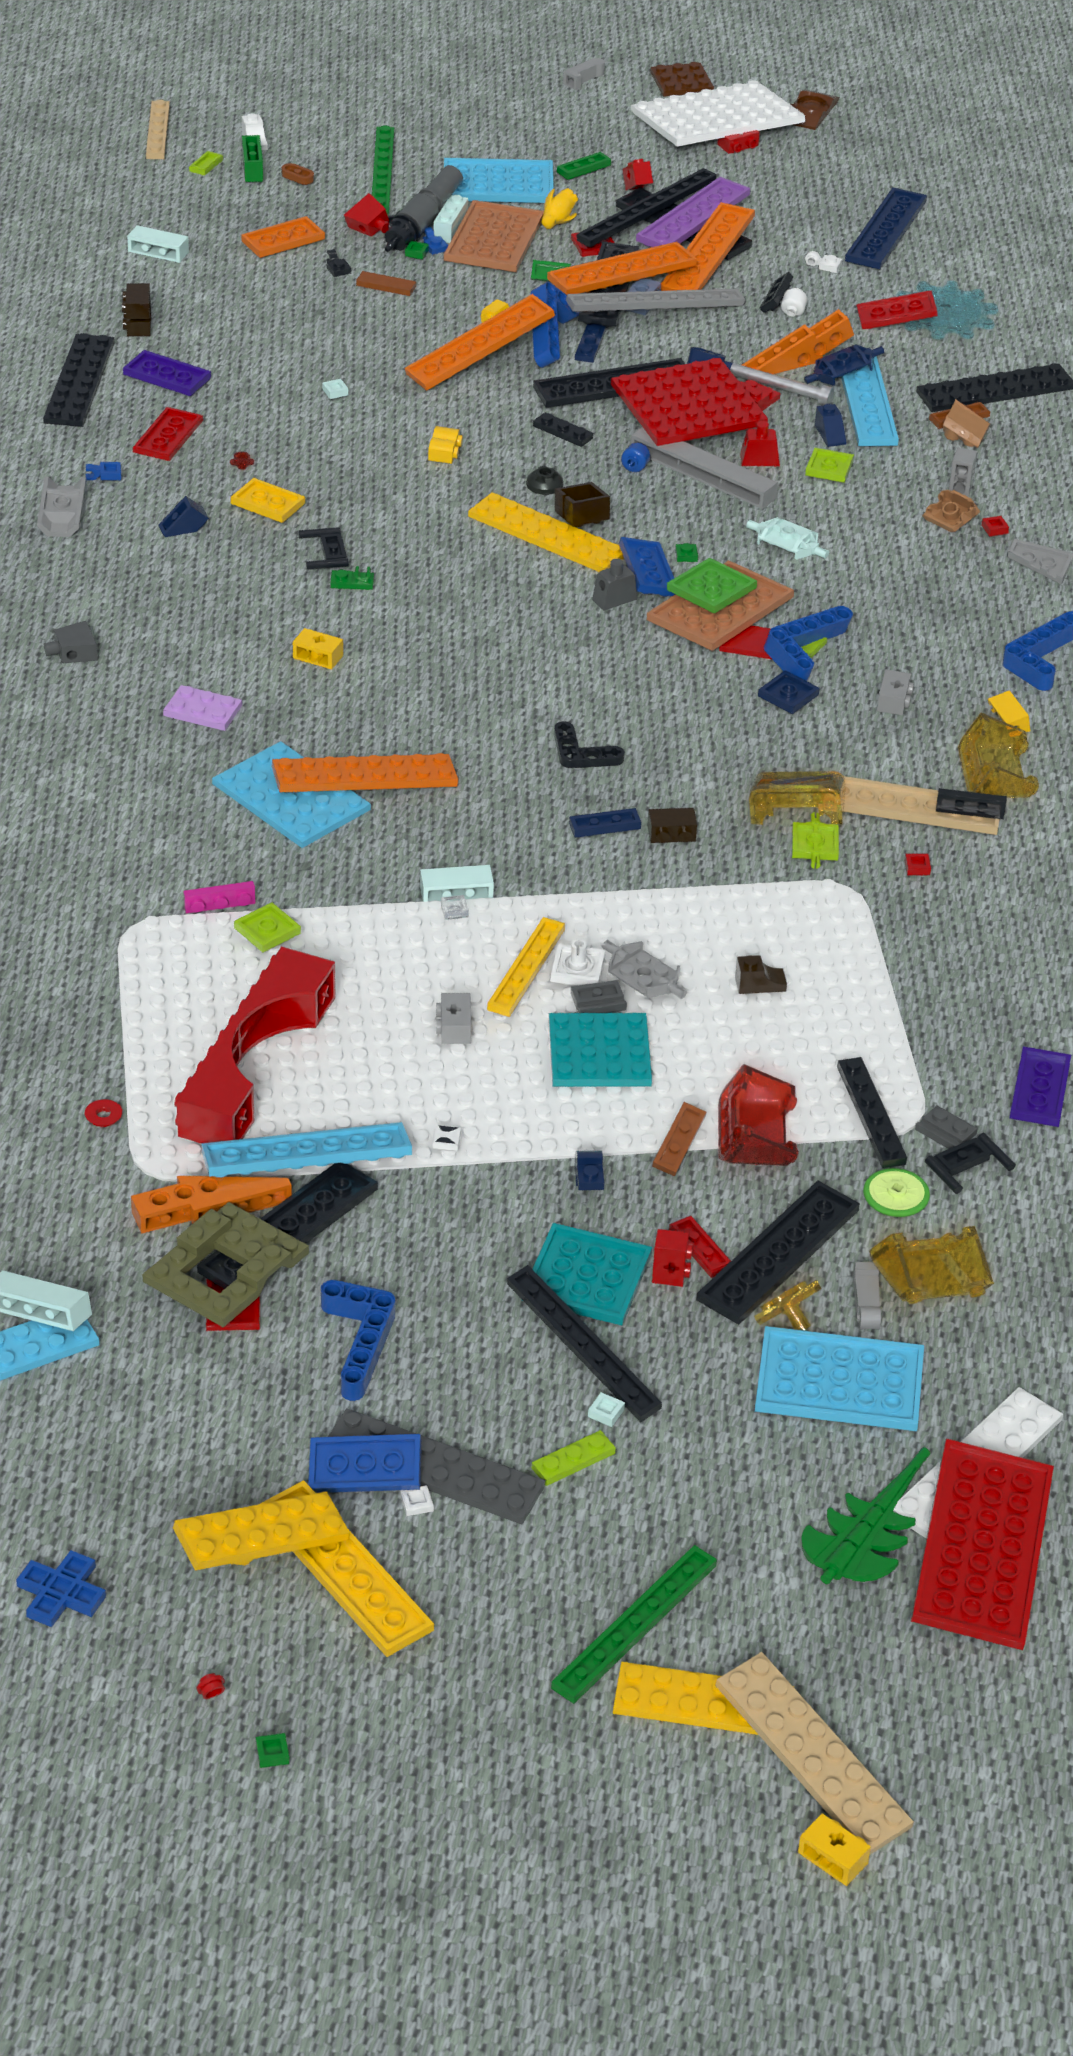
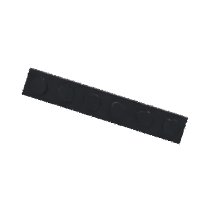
M862 1057L838 1060L837 1069L881 1167L889 1168L906 1165L907 1156Z

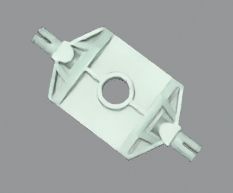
M779 517L765 522L762 521L760 524L752 520L747 522L746 527L758 533V545L761 540L766 541L769 544L795 553L796 560L811 556L812 554L824 559L829 555V550L819 547L817 532Z

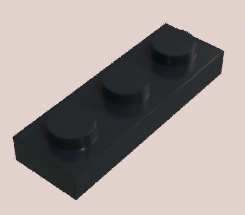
M789 271L774 281L759 307L762 312L774 311L780 306L779 302L783 299L785 291L790 288V282L793 279Z
M546 412L533 420V427L580 447L593 439L592 432Z
M939 788L936 812L1004 820L1007 796Z

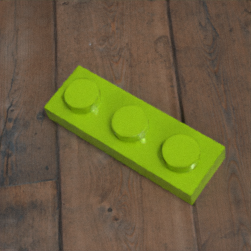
M599 1430L533 1461L531 1468L539 1478L545 1480V1485L548 1486L614 1455L616 1447Z

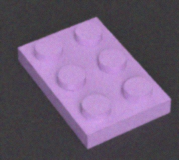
M181 685L163 709V715L225 731L242 707V700Z

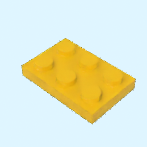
M252 478L231 496V504L283 523L305 504V496Z

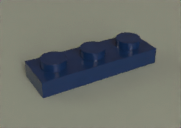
M636 808L569 816V825L574 838L638 830L641 829V820Z

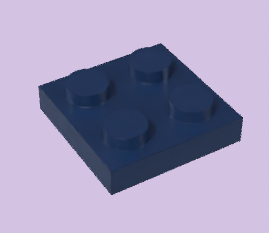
M784 670L758 689V697L794 714L817 697L820 688Z

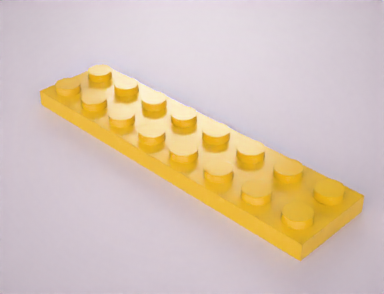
M493 492L468 510V517L598 572L610 568L611 560L624 559L618 544L609 542L599 536L590 534Z
M303 1480L260 1504L315 1494V1492ZM351 1532L347 1541L293 1551L386 1657L434 1631V1623Z

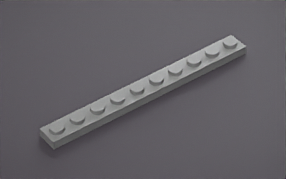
M736 288L567 294L566 302L573 312H598L602 310L743 306L745 298Z

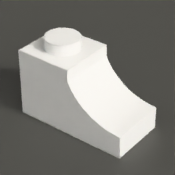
M252 113L242 116V135H260L261 149L268 150L263 121L260 115Z

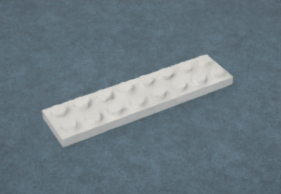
M1018 1387L961 1442L1023 1458L1062 1421L1063 1413ZM941 1461L897 1502L893 1510L897 1514L915 1518L916 1525L911 1527V1529L925 1538L927 1537Z

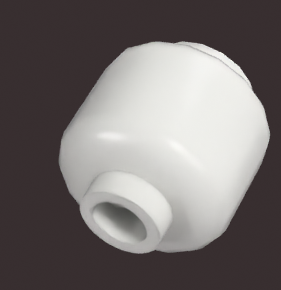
M798 288L787 290L781 302V310L791 317L802 315L808 301L807 295Z

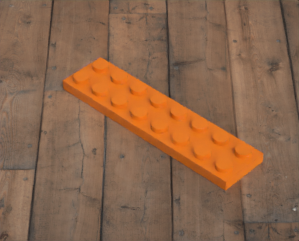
M720 202L686 249L697 258L696 266L668 273L661 283V291L702 290L755 217V210Z
M673 242L550 271L547 273V279L566 295L579 294L600 288L604 289L608 286L621 285L629 281H638L646 277H655L656 275L671 273L679 269H687L688 267L696 266L697 258L678 242Z
M531 294L405 367L406 375L427 391L459 371L466 369L471 364L483 359L490 353L499 350L502 346L514 341L519 336L531 331L538 325L545 323L555 316L554 310Z
M443 753L433 755L394 754L391 756H328L325 758L272 759V770L279 792L458 786V777L449 754Z

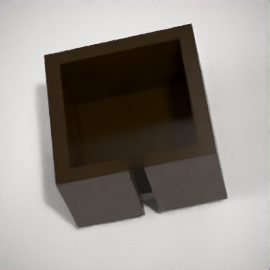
M127 283L126 291L122 292L123 330H127V336H150V283Z
M593 482L555 488V512L574 527H582L588 523L599 524L604 520L610 519V496Z

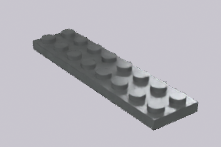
M346 1408L328 1437L417 1433ZM421 1435L420 1486L427 1485L428 1490L523 1525L545 1488V1480Z

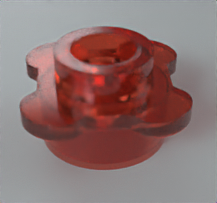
M240 451L234 454V459L230 460V464L243 470L249 465H253L254 460L250 459L249 453Z

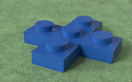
M72 1550L69 1551L56 1570L31 1560L16 1579L18 1588L37 1595L26 1609L27 1618L52 1627L66 1607L92 1617L106 1598L105 1589L85 1582L96 1568L95 1560Z

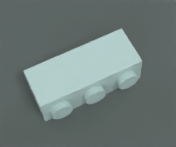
M451 195L434 220L435 236H441L446 243L451 242L468 210V198L460 195Z
M138 225L127 236L128 252L179 263L189 253L188 236Z
M490 865L420 869V889L423 902L493 898L494 882Z

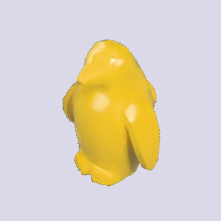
M553 188L547 195L541 220L542 225L546 229H552L555 225L570 222L576 217L577 213L570 215L578 201L577 195L571 189H563L553 197L555 191Z

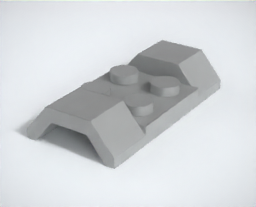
M44 477L37 527L46 536L71 537L79 529L85 497L86 477H82L74 486H58L50 477Z

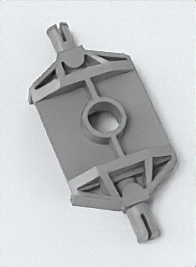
M609 940L603 943L602 948L612 954L608 972L647 998L663 994L669 995L670 993L675 994L680 999L686 996L687 990L677 985L680 976V966L678 965L675 971L643 950L642 941L616 946Z

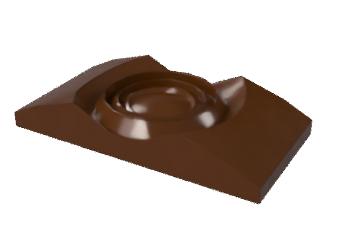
M807 89L800 91L795 103L790 105L805 115V122L792 125L816 130L837 104L840 97Z

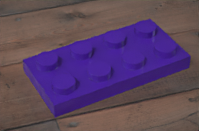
M143 350L123 367V375L188 396L193 395L211 379V371L147 350Z
M1023 1046L1009 1119L1059 1127L1071 1061L1070 1054Z

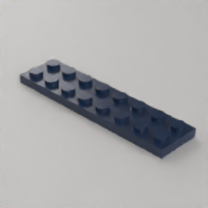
M892 187L845 254V261L881 269L926 203L927 195Z

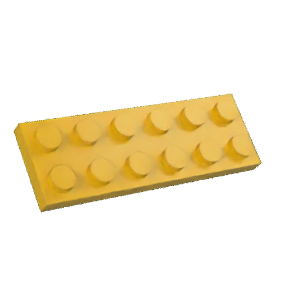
M327 1491L175 1520L173 1530L195 1571L347 1541L350 1535V1531Z
M621 1662L613 1714L758 1735L715 1686L717 1679L721 1676Z

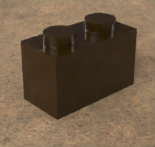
M694 808L648 809L647 827L650 843L696 842L697 821Z

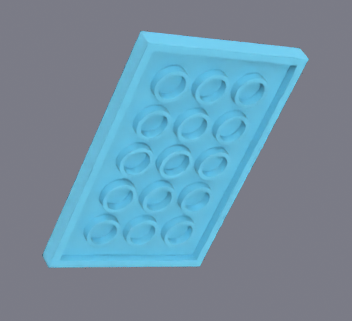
M444 158V167L452 165L460 170L463 176L462 184L452 195L468 198L470 202L477 200L486 202L545 203L547 195L554 188L553 160Z
M281 741L212 778L214 786L301 848L371 810V804L352 790L279 792L272 770V759L304 758Z
M765 1326L755 1412L917 1431L924 1345Z

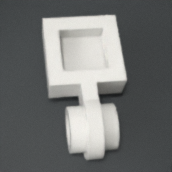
M816 251L809 252L805 257L807 265H819L820 270L837 273L842 265V258H837L834 255H824L823 258H820L819 253Z

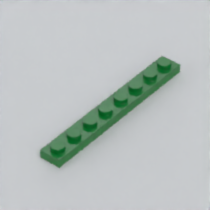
M694 1545L552 1681L551 1689L575 1704L716 1567L717 1559Z

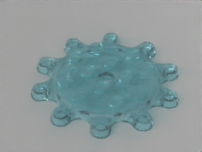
M953 280L947 281L943 287L931 286L926 281H920L916 286L917 292L899 291L896 295L897 297L932 290L938 316L906 322L904 328L908 331L928 329L931 331V337L935 340L944 339L948 333H956L963 339L974 338L973 328L991 330L995 327L994 321L986 317V315H995L999 311L996 304L981 302L985 298L983 290H960L957 282Z

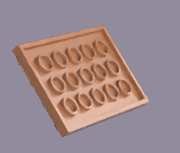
M473 200L444 253V261L517 272L541 225L544 211Z
M728 560L724 565L757 580V588L715 614L675 594L647 612V620L713 651L794 597V590Z

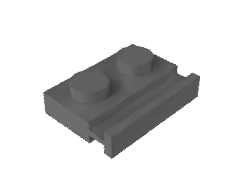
M618 980L571 987V996L579 1013H611L627 1010V1002L624 1000V994Z
M938 1105L927 1113L920 1123L917 1122L915 1126L916 1131L948 1149L971 1140L977 1135L978 1129Z

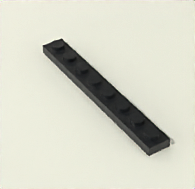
M529 1265L507 1278V1285L618 1400L625 1402V1407L640 1423L662 1409V1402Z

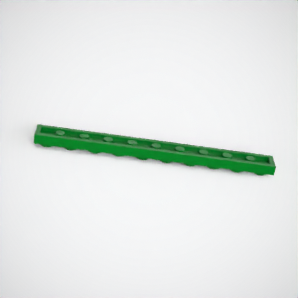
M383 125L376 127L372 196L386 209L387 215H389L394 127Z

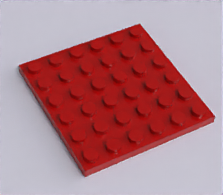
M711 358L710 360L700 362L694 361L689 364L657 368L656 370L646 372L640 371L635 374L611 378L612 387L656 446L756 428L757 422H768V417L721 358Z

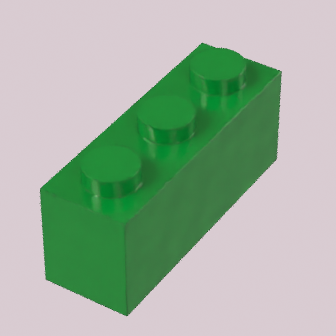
M242 135L245 182H263V158L260 135Z

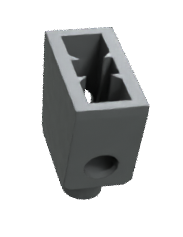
M621 559L611 560L610 568L599 571L597 574L592 600L603 611L637 600L635 575L623 564Z
M87 621L55 629L54 641L44 643L46 656L58 654L62 663L98 660L97 643Z

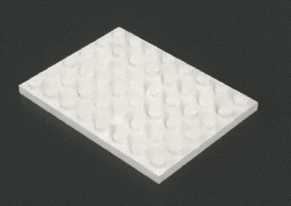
M755 80L749 81L746 84L736 83L730 87L720 86L714 90L703 89L698 93L687 92L682 96L671 95L665 99L655 98L654 101L649 102L639 101L638 104L631 105V111L675 146L805 122V115Z

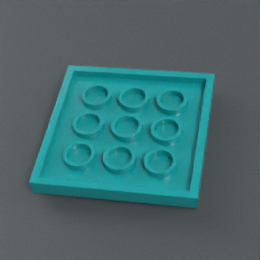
M549 1013L552 1087H652L646 1013Z
M553 1223L532 1270L575 1314L623 1326L651 1258L652 1247Z

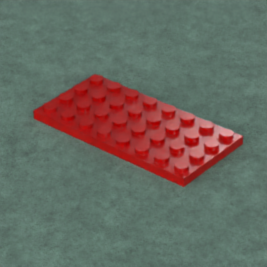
M946 1438L911 1622L1023 1650L1026 1642L1054 1466Z

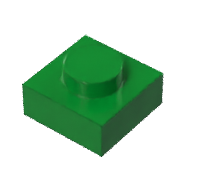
M411 241L405 249V256L423 260L429 251V244Z
M684 543L675 545L677 562H698L696 544Z
M285 1733L256 1737L260 1768L289 1764V1752Z

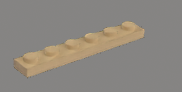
M156 100L151 102L146 159L165 158L169 101Z

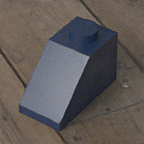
M836 404L816 406L815 427L826 446L846 445L842 414Z
M185 495L158 526L164 537L197 532L205 525L209 518L201 505Z

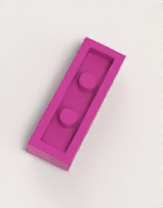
M249 881L183 891L185 913H198L201 911L255 904L254 882Z

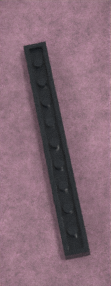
M702 168L577 234V241L588 247L595 246L599 242L706 187L717 179V174Z

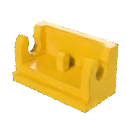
M1010 690L988 698L989 705L993 707L991 711L993 713L997 712L1007 728L1017 726L1015 730L1008 732L1010 736L1030 732L1029 715Z

